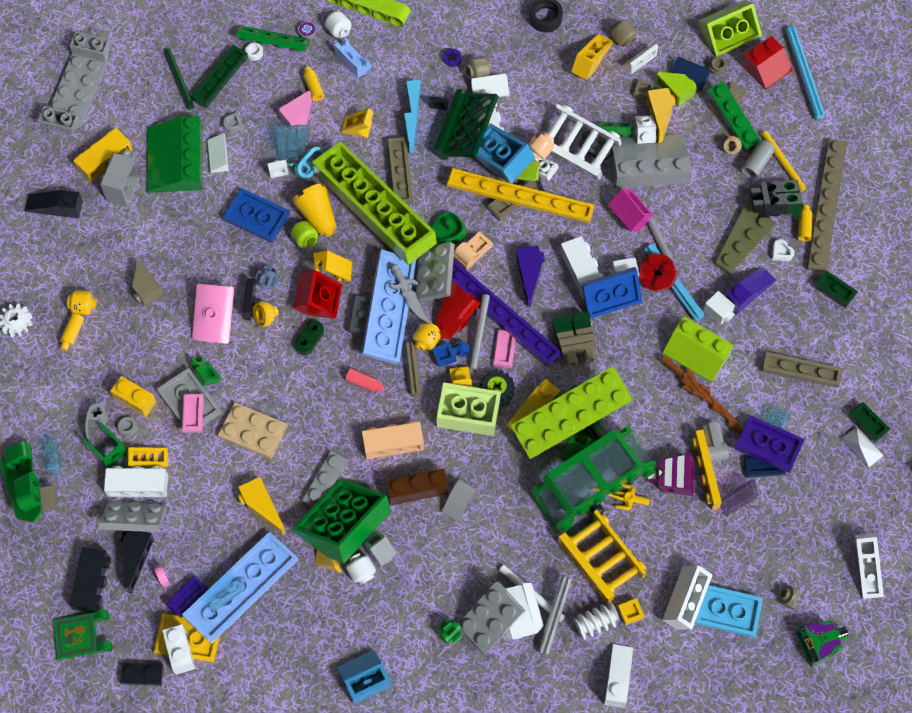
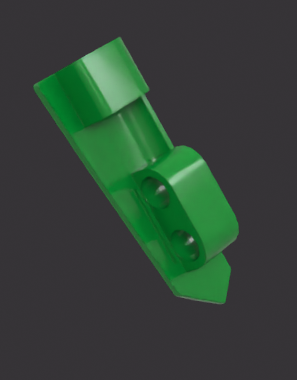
M22 441L5 449V458L0 459V470L16 518L35 523L43 513L40 483L34 474L31 444Z

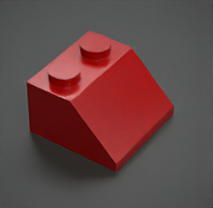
M770 36L747 52L742 63L747 72L765 90L793 70L783 46L773 36Z
M315 270L302 273L299 276L293 308L305 315L335 319L343 284Z

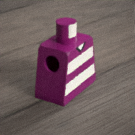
M691 454L661 459L659 461V470H655L648 477L649 482H658L662 492L694 496L695 460Z

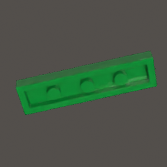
M242 25L236 31V37L241 38L243 41L254 40L262 45L273 44L278 48H293L297 52L305 51L310 42V39Z
M724 81L709 88L707 93L734 136L740 139L744 152L755 147L759 143L760 138Z

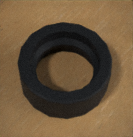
M536 0L533 2L529 11V20L534 29L539 32L548 33L555 31L561 25L563 9L557 0ZM546 8L553 10L557 16L552 21L546 22L538 19L536 12Z

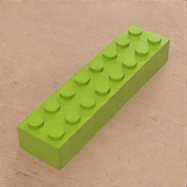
M341 141L312 161L315 175L407 265L437 244L435 231Z

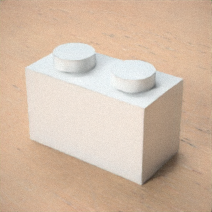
M183 624L162 630L174 673L177 675L196 669Z

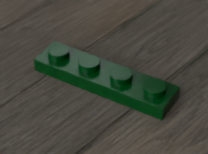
M232 45L192 94L191 99L207 108L248 58V53Z

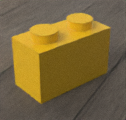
M123 376L119 378L110 391L114 400L145 418L157 403L152 393Z

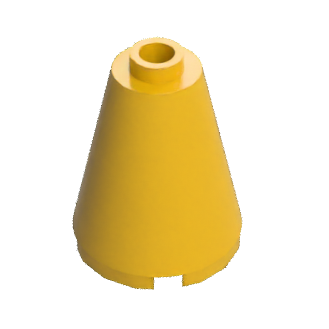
M320 183L302 191L303 195L300 197L297 194L292 199L293 205L310 222L320 236L325 235V237L333 235L337 225L325 184L321 185Z

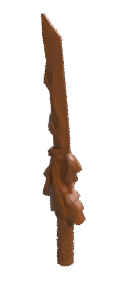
M666 355L661 358L660 361L681 378L680 381L684 384L682 386L683 389L692 393L693 396L701 398L703 402L707 401L712 406V410L720 413L728 421V426L735 429L740 435L742 434L744 427L711 396L709 386L705 387L704 384H698L695 381L696 377L689 367L687 372H685Z

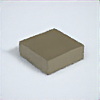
M638 79L633 97L647 100V92L654 90L655 83Z

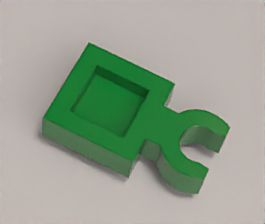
M202 355L199 356L197 361L194 357H191L189 364L195 369L193 373L202 386L219 383L221 377L211 364L206 365V360Z

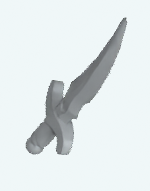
M393 264L391 269L394 271L393 273L399 284H390V288L394 290L401 288L402 295L406 298L411 310L426 323H432L423 311L416 293L409 286V284L416 286L418 282L413 279H405L401 270L398 269V265Z

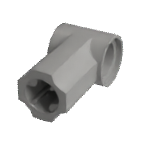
M711 422L703 425L711 462L728 460L729 451L726 442L723 441L720 423Z

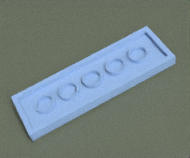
M381 249L378 254L361 355L397 365L400 361L409 306L406 298L402 295L401 288L394 290L389 286L390 284H399L391 266L397 264L405 279H413L416 260L407 265L397 254Z
M271 532L267 533L182 614L183 618L212 644L298 561V557Z

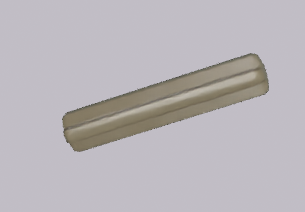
M414 342L405 343L410 394L412 396L421 395L417 351Z

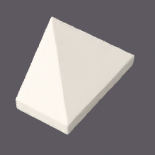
M858 427L842 438L868 468L883 457V454Z

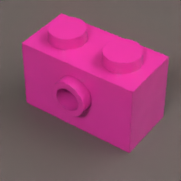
M621 189L608 204L612 209V213L619 217L623 222V226L631 232L640 231L654 216L632 189Z

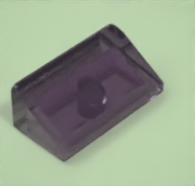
M754 479L749 480L721 498L722 504L720 508L726 516L731 515L758 498Z

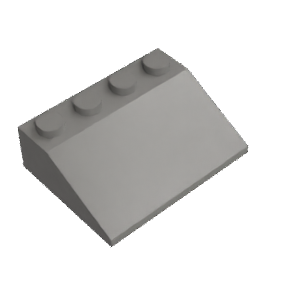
M683 134L665 135L663 143L658 142L657 135L656 143L641 144L637 143L636 137L620 138L622 143L620 147L614 143L611 146L616 188L689 183L691 169Z

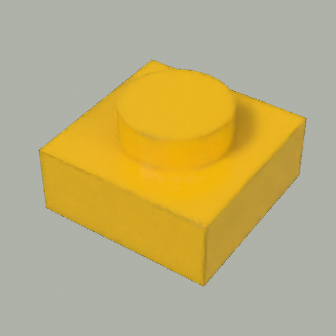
M637 598L618 605L625 626L645 618Z

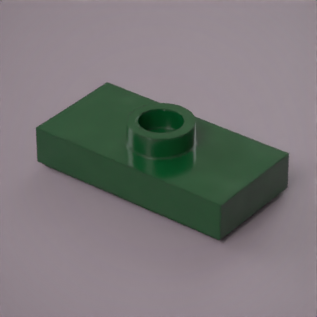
M863 401L848 414L875 443L890 431V428Z

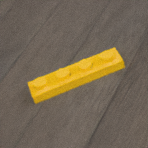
M704 430L695 431L694 438H692V446L694 450L697 449L698 456H696L698 468L701 467L702 469L701 482L707 489V493H705L706 502L711 505L712 510L720 509L722 502Z

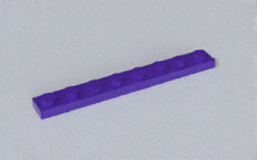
M453 259L452 282L456 281L466 292L475 296L480 302L483 294L489 295L487 315L547 367L561 356L562 352Z

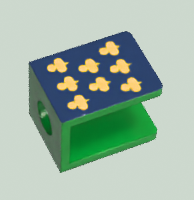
M100 422L99 426L102 432L116 445L109 454L103 457L84 437L81 440L84 446L106 468H111L127 453L124 444Z

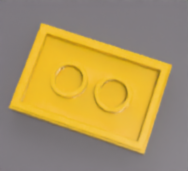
M162 613L154 654L169 656L162 630L183 624L193 660L215 662L220 636L211 644L183 617L179 618L177 615Z

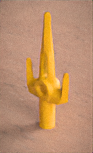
M628 484L622 485V487L629 489L627 492L615 493L623 495V497L612 495L611 493L607 495L624 501L625 505H615V507L628 511L632 509L633 503L649 506L650 498L635 495V486ZM592 488L593 492H598L600 490L598 488Z

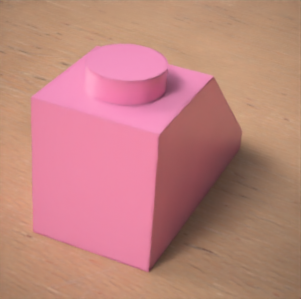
M310 91L279 108L280 118L292 133L302 130L308 123L312 105Z

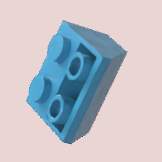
M374 650L337 667L354 705L391 687V681Z

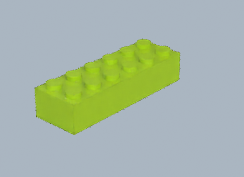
M612 366L511 424V427L528 457L532 459L628 404L634 398L616 367Z

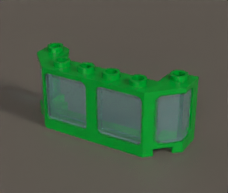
M626 426L620 432L617 429L612 430L548 472L543 477L544 482L531 489V495L558 533L561 531L566 532L573 527L574 517L584 515L590 510L589 507L594 504H601L605 501L607 495L619 492L625 483H632L639 476L650 477L655 472L656 462L655 460L652 461L633 435L630 426Z

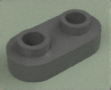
M584 131L579 135L578 144L580 147H582L591 131ZM597 136L587 153L596 159L606 141ZM611 148L605 156L604 160H607L610 157Z

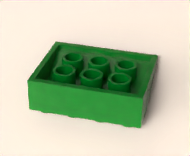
M182 116L148 127L147 193L203 190V126L200 116Z
M340 478L292 530L328 558L344 564L391 513L389 501L386 494Z

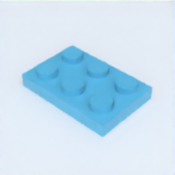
M709 585L695 624L755 638L763 598Z

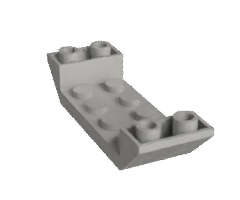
M78 31L75 32L70 44L72 56L50 107H43L38 123L69 131H74L83 125L108 63L110 39Z

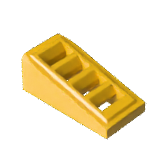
M128 447L127 468L132 469L133 466H140L143 469H151L153 466L168 467V448ZM161 453V462H158V454ZM150 454H153V462L150 461ZM142 455H145V461H142ZM133 456H137V461L133 460Z

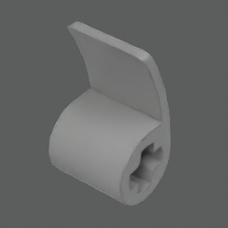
M101 404L90 406L86 416V437L91 445H93L91 437L92 425L100 427V422L104 425L108 422V414Z
M459 479L452 489L442 513L456 521H460L467 504L475 496L477 488Z

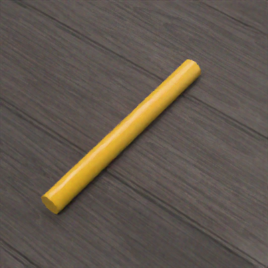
M764 131L761 136L775 147L774 155L790 178L798 180L800 192L804 191L806 186L768 131Z

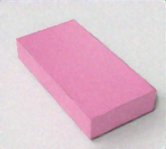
M498 329L493 366L512 368L516 339L505 330Z
M184 394L183 433L203 432V394Z

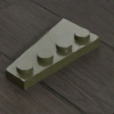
M747 201L715 265L730 276L776 226V222L771 218H764L763 213H753L752 204Z

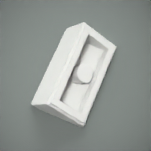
M654 44L646 47L623 64L622 67L629 74H633L657 56L658 45Z
M506 74L471 79L472 93H487L488 90H491V94H497L499 97L509 96Z
M224 133L208 140L211 173L229 171Z

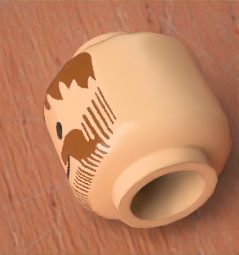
M537 132L527 143L537 160L539 158L545 159L554 149L553 138L546 132L544 134Z

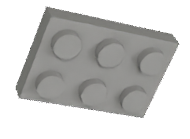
M452 242L434 245L419 257L418 284L416 285V296L419 302L451 296L455 246Z
M187 368L157 388L158 393L181 424L183 420L184 394L204 395L203 426L222 414L220 408L190 368Z
M107 502L99 521V529L160 532L167 511L166 505L159 503Z
M495 582L458 624L470 640L484 654H487L526 610L499 582Z

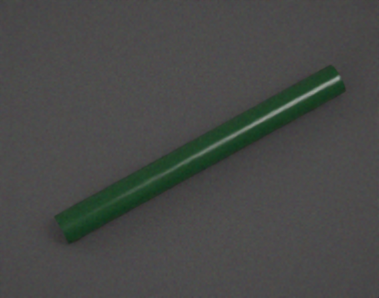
M170 48L164 50V53L185 104L190 110L194 108V104Z

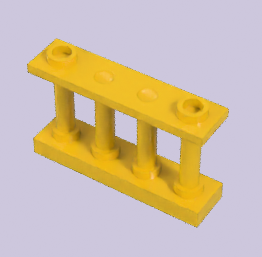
M595 510L593 512L594 522L573 537L568 536L564 532L559 536L558 543L607 605L608 602L614 599V590L631 577L638 574L643 579L646 575V567L641 560L637 561L610 527L607 517L603 513L600 514L598 510ZM600 527L607 536L587 551L580 552L576 547L577 543ZM610 543H613L619 552L599 567L593 568L589 563V559ZM625 558L631 568L611 583H605L601 578L602 574Z

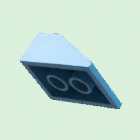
M493 124L487 127L476 155V159L510 184L516 180L535 158L528 144ZM472 144L467 149V151H472L474 144Z

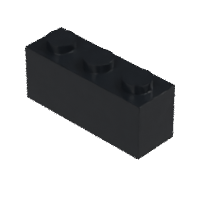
M82 547L69 603L72 610L94 613L98 608H101L103 601L101 591L102 588L106 587L107 583L105 573L111 564V557H109L106 550Z

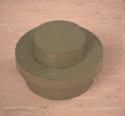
M716 57L711 60L709 69L713 74L721 75L726 72L727 63L723 58Z

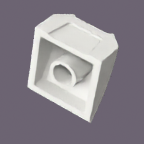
M524 583L506 588L526 611L505 633L504 637L514 640L538 633L543 627V622L532 583Z

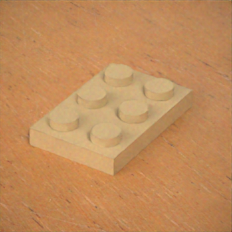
M235 402L218 434V438L272 459L288 424Z

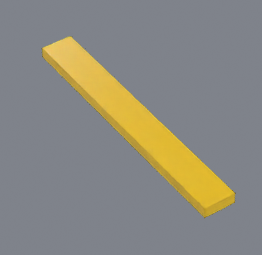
M452 168L447 182V187L588 224H590L595 208L594 204L513 183L510 184L509 182Z

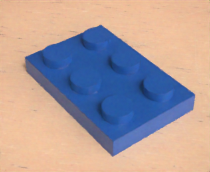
M241 188L223 216V219L236 227L273 243L288 219L290 210Z
M635 267L581 283L586 312L589 311L590 319L643 302L638 271Z

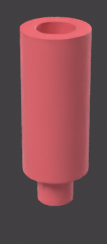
M350 368L346 375V381L373 393L375 390L382 393L384 385L379 384L378 379L353 368Z

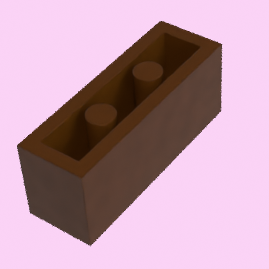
M444 468L386 480L390 506L448 494V484Z

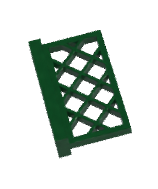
M463 89L456 90L433 149L440 159L448 160V157L476 158L499 98L497 94L465 93ZM470 99L477 100L475 103L468 107ZM487 100H491L488 105H486L485 107L482 106V103H484ZM478 106H481L482 109L477 111L475 114H472V110H474ZM470 113L471 116L463 121L464 116ZM485 113V117L477 122L476 119ZM472 121H475V125H473L469 129H466V125H468ZM464 128L465 132L457 136L458 131ZM479 128V133L471 137L470 134ZM469 136L470 139L461 145L459 141ZM458 143L459 147L451 151L452 147ZM471 144H474L472 151L464 150Z

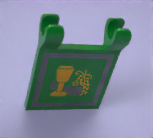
M102 609L94 613L54 620L57 660L112 651L113 646L109 641L97 643L95 621L109 620V612Z

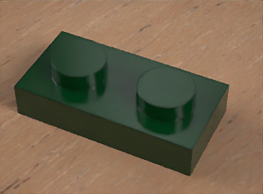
M827 270L815 285V288L847 308L858 293L857 290Z

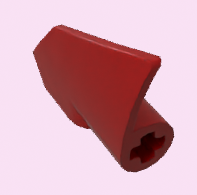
M456 281L452 282L451 296L445 297L436 317V325L441 335L440 339H452L456 332H461L470 321L468 318L481 304L475 296L466 292Z

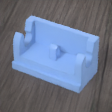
M344 38L342 46L338 42L334 44L335 55L358 78L372 68L370 62L364 59L349 44L346 38Z

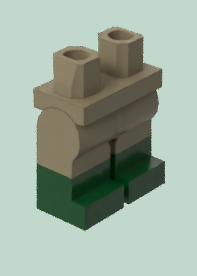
M589 311L572 314V321L570 315L553 318L552 327L558 348L562 352L561 359L565 360L567 366L573 367L578 365L577 357L581 356L584 357L585 363H594L596 342L591 327Z

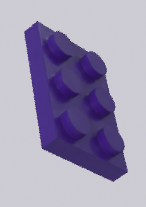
M750 415L735 450L790 473L805 439Z

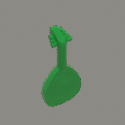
M453 212L441 214L431 226L435 231L436 245L447 242L456 244L464 239L467 234L464 222Z

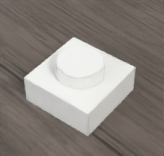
M275 160L272 163H268L271 178L289 175L286 160Z

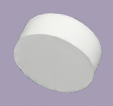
M254 42L246 46L245 52L248 53L249 60L256 61L263 56V48L259 43Z

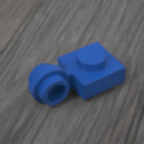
M465 341L457 343L455 348H452L450 342L432 349L439 368L456 362L455 354L459 355V357H465L470 353V346Z

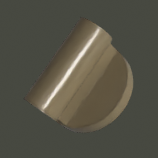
M790 585L785 586L779 592V602L787 606V608L795 610L799 589Z

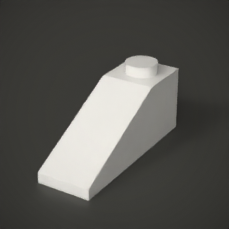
M875 533L855 535L863 599L884 597L877 536Z
M613 644L604 705L625 708L630 681L632 647Z

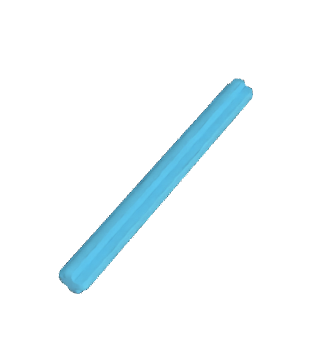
M794 26L787 27L785 32L814 118L816 120L822 119L825 114L796 28Z

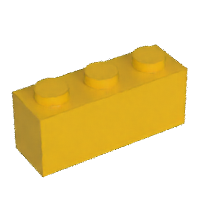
M115 128L107 132L101 140L94 142L84 153H80L73 161L76 169L91 183L107 171V163L109 159H112L114 153L122 155L125 149L129 151L133 149L130 141Z

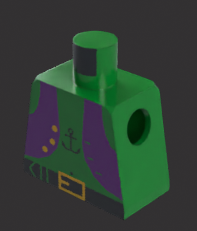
M831 621L802 625L796 630L811 667L838 653L842 649L841 640L849 638V633L845 626L835 629Z

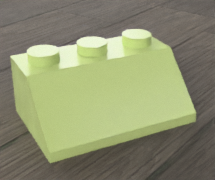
M443 383L437 413V427L494 436L501 392Z

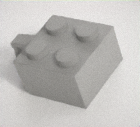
M125 149L122 155L114 153L112 159H109L107 171L100 179V185L108 202L128 207L140 180L135 167L136 152Z

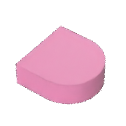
M162 566L154 567L162 587L170 585Z

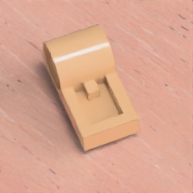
M479 231L467 243L463 242L456 248L453 259L468 270L493 247V243Z

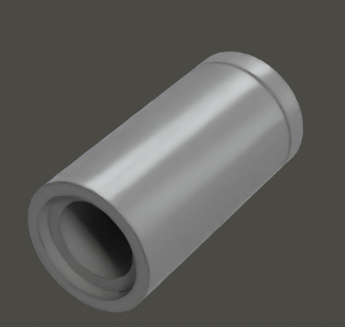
M760 140L741 168L742 173L750 179H757L775 152V147L766 140Z

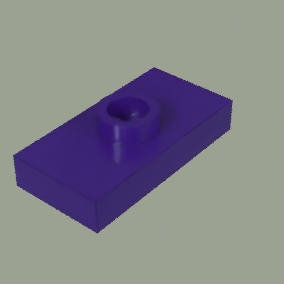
M193 576L165 603L166 607L179 618H182V614L209 588Z

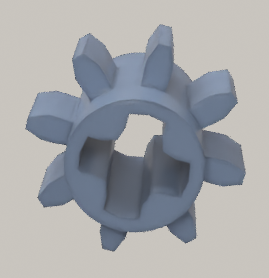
M264 266V268H260L257 271L255 279L259 280V286L271 289L272 286L275 287L278 284L280 276L276 275L277 269L274 267Z

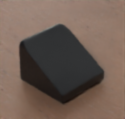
M430 96V108L448 110L449 99Z

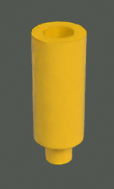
M305 67L303 77L311 93L312 100L318 101L323 99L324 93L316 72L311 70V67Z
M803 205L802 217L798 219V240L803 242L811 241L812 211L809 210V205Z
M75 313L71 314L60 339L62 343L60 346L61 350L67 351L69 346H73L84 321L82 316Z

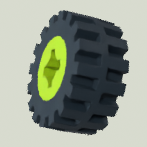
M494 370L493 373L491 371L487 372V375H484L480 382L481 389L501 392L500 407L504 406V403L508 404L509 400L513 398V379L509 377L507 372L504 374L503 370H500V372Z

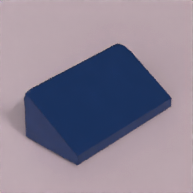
M681 57L677 58L671 73L685 74L695 82L699 90H703L711 72L710 69Z

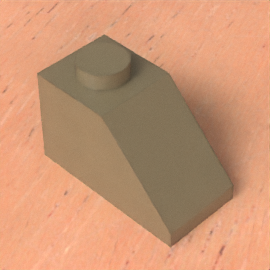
M138 261L132 284L134 290L132 295L138 304L142 302L147 307L162 297L164 293L160 284L144 264Z

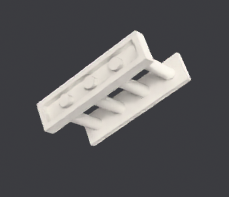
M557 104L556 109L560 115L548 134L554 139L566 117L576 123L562 145L557 146L554 144L551 154L593 178L600 180L603 175L600 170V164L613 143L619 147L621 146L620 136L613 131L607 132L572 112L573 110L570 107ZM584 126L591 130L579 152L574 155L569 152L568 148L581 127ZM597 135L607 139L594 162L588 163L584 161V156Z

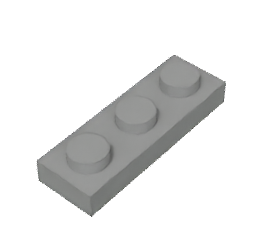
M330 451L304 496L303 503L313 507L338 481L348 463V459Z

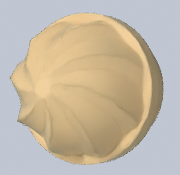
M735 136L726 138L723 143L724 150L731 155L738 153L742 147L740 139Z

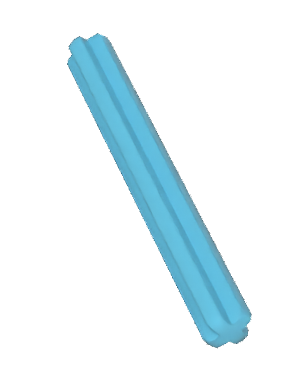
M649 244L644 249L648 256L660 254L654 244ZM677 277L674 285L671 287L693 319L695 321L700 320L704 313Z

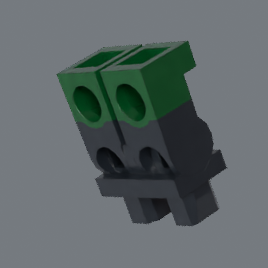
M798 180L761 182L760 188L750 189L753 213H763L764 218H770V216L777 217L781 214H793L794 218L802 217L803 202Z

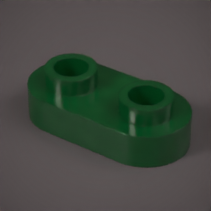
M312 320L303 328L294 343L298 354L308 355L314 350L324 335V327L321 322ZM313 327L318 328L316 331L311 330ZM306 342L307 345L302 346L301 343Z

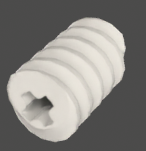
M612 602L607 603V608L604 605H600V611L597 608H593L592 614L586 611L585 617L582 614H578L577 620L574 618L576 628L584 640H586V633L594 637L593 630L601 634L602 626L608 631V624L616 628V621H620Z

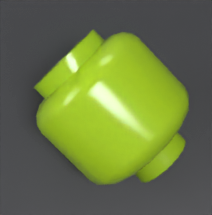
M308 221L296 223L290 233L291 238L300 248H311L317 242L318 232Z

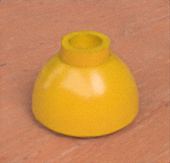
M256 302L253 308L256 323L263 328L272 324L275 317L278 316V308L268 302Z

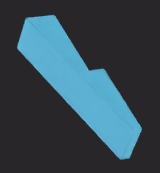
M421 79L406 81L410 113H404L410 153L415 151Z

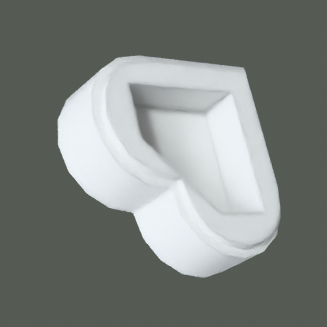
M783 239L775 240L772 247V260H792L794 257L793 248L788 246L787 242Z

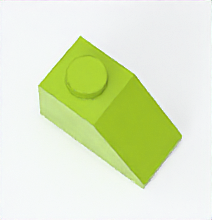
M658 72L656 75L655 83L661 89L669 88L671 95L675 97L677 107L695 96L696 84L685 74Z

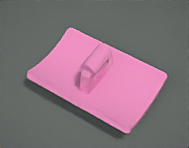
M197 284L193 340L229 343L234 295L233 287Z

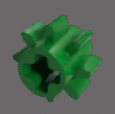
M444 619L438 625L440 631L437 634L446 644H449L451 641L456 644L462 638L460 634L462 628L455 620L452 619L448 622Z

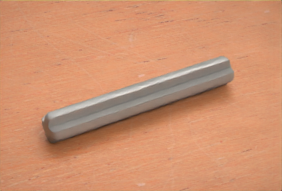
M561 577L538 652L548 655L572 582V579L569 577Z

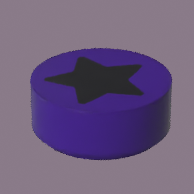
M448 49L444 53V63L449 67L458 66L461 63L460 51Z

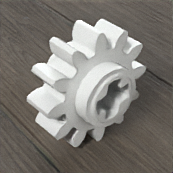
M18 303L16 308H13L9 304V310L2 309L4 315H0V328H2L4 334L9 332L10 336L13 337L17 333L21 337V331L29 332L27 326L33 325L30 320L33 317L26 306L21 308Z

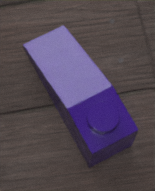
M539 245L516 249V260L527 307L532 305L542 270V263L545 262L543 251L540 252Z
M764 267L738 282L725 294V297L735 305L733 311L735 315L740 313L777 281Z

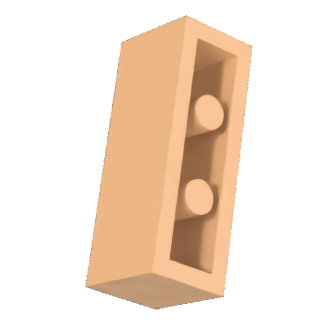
M408 421L403 425L389 424L384 428L370 427L366 431H362L366 459L424 450L420 422Z

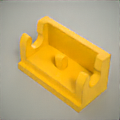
M328 250L313 253L315 271H319V264L321 263L322 271L335 275L338 281L341 282L342 279L346 282L351 281L352 261Z

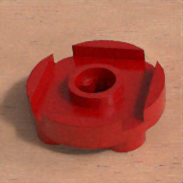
M651 254L640 266L639 279L651 291L660 292L665 289L667 290L674 285L677 279L675 263L664 254ZM662 268V276L658 275L655 277V270Z

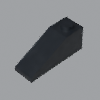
M57 190L29 194L25 212L80 218L83 200L80 193L74 191Z
M125 531L121 537L124 585L126 591L130 594L134 590L154 541L152 534L149 532Z

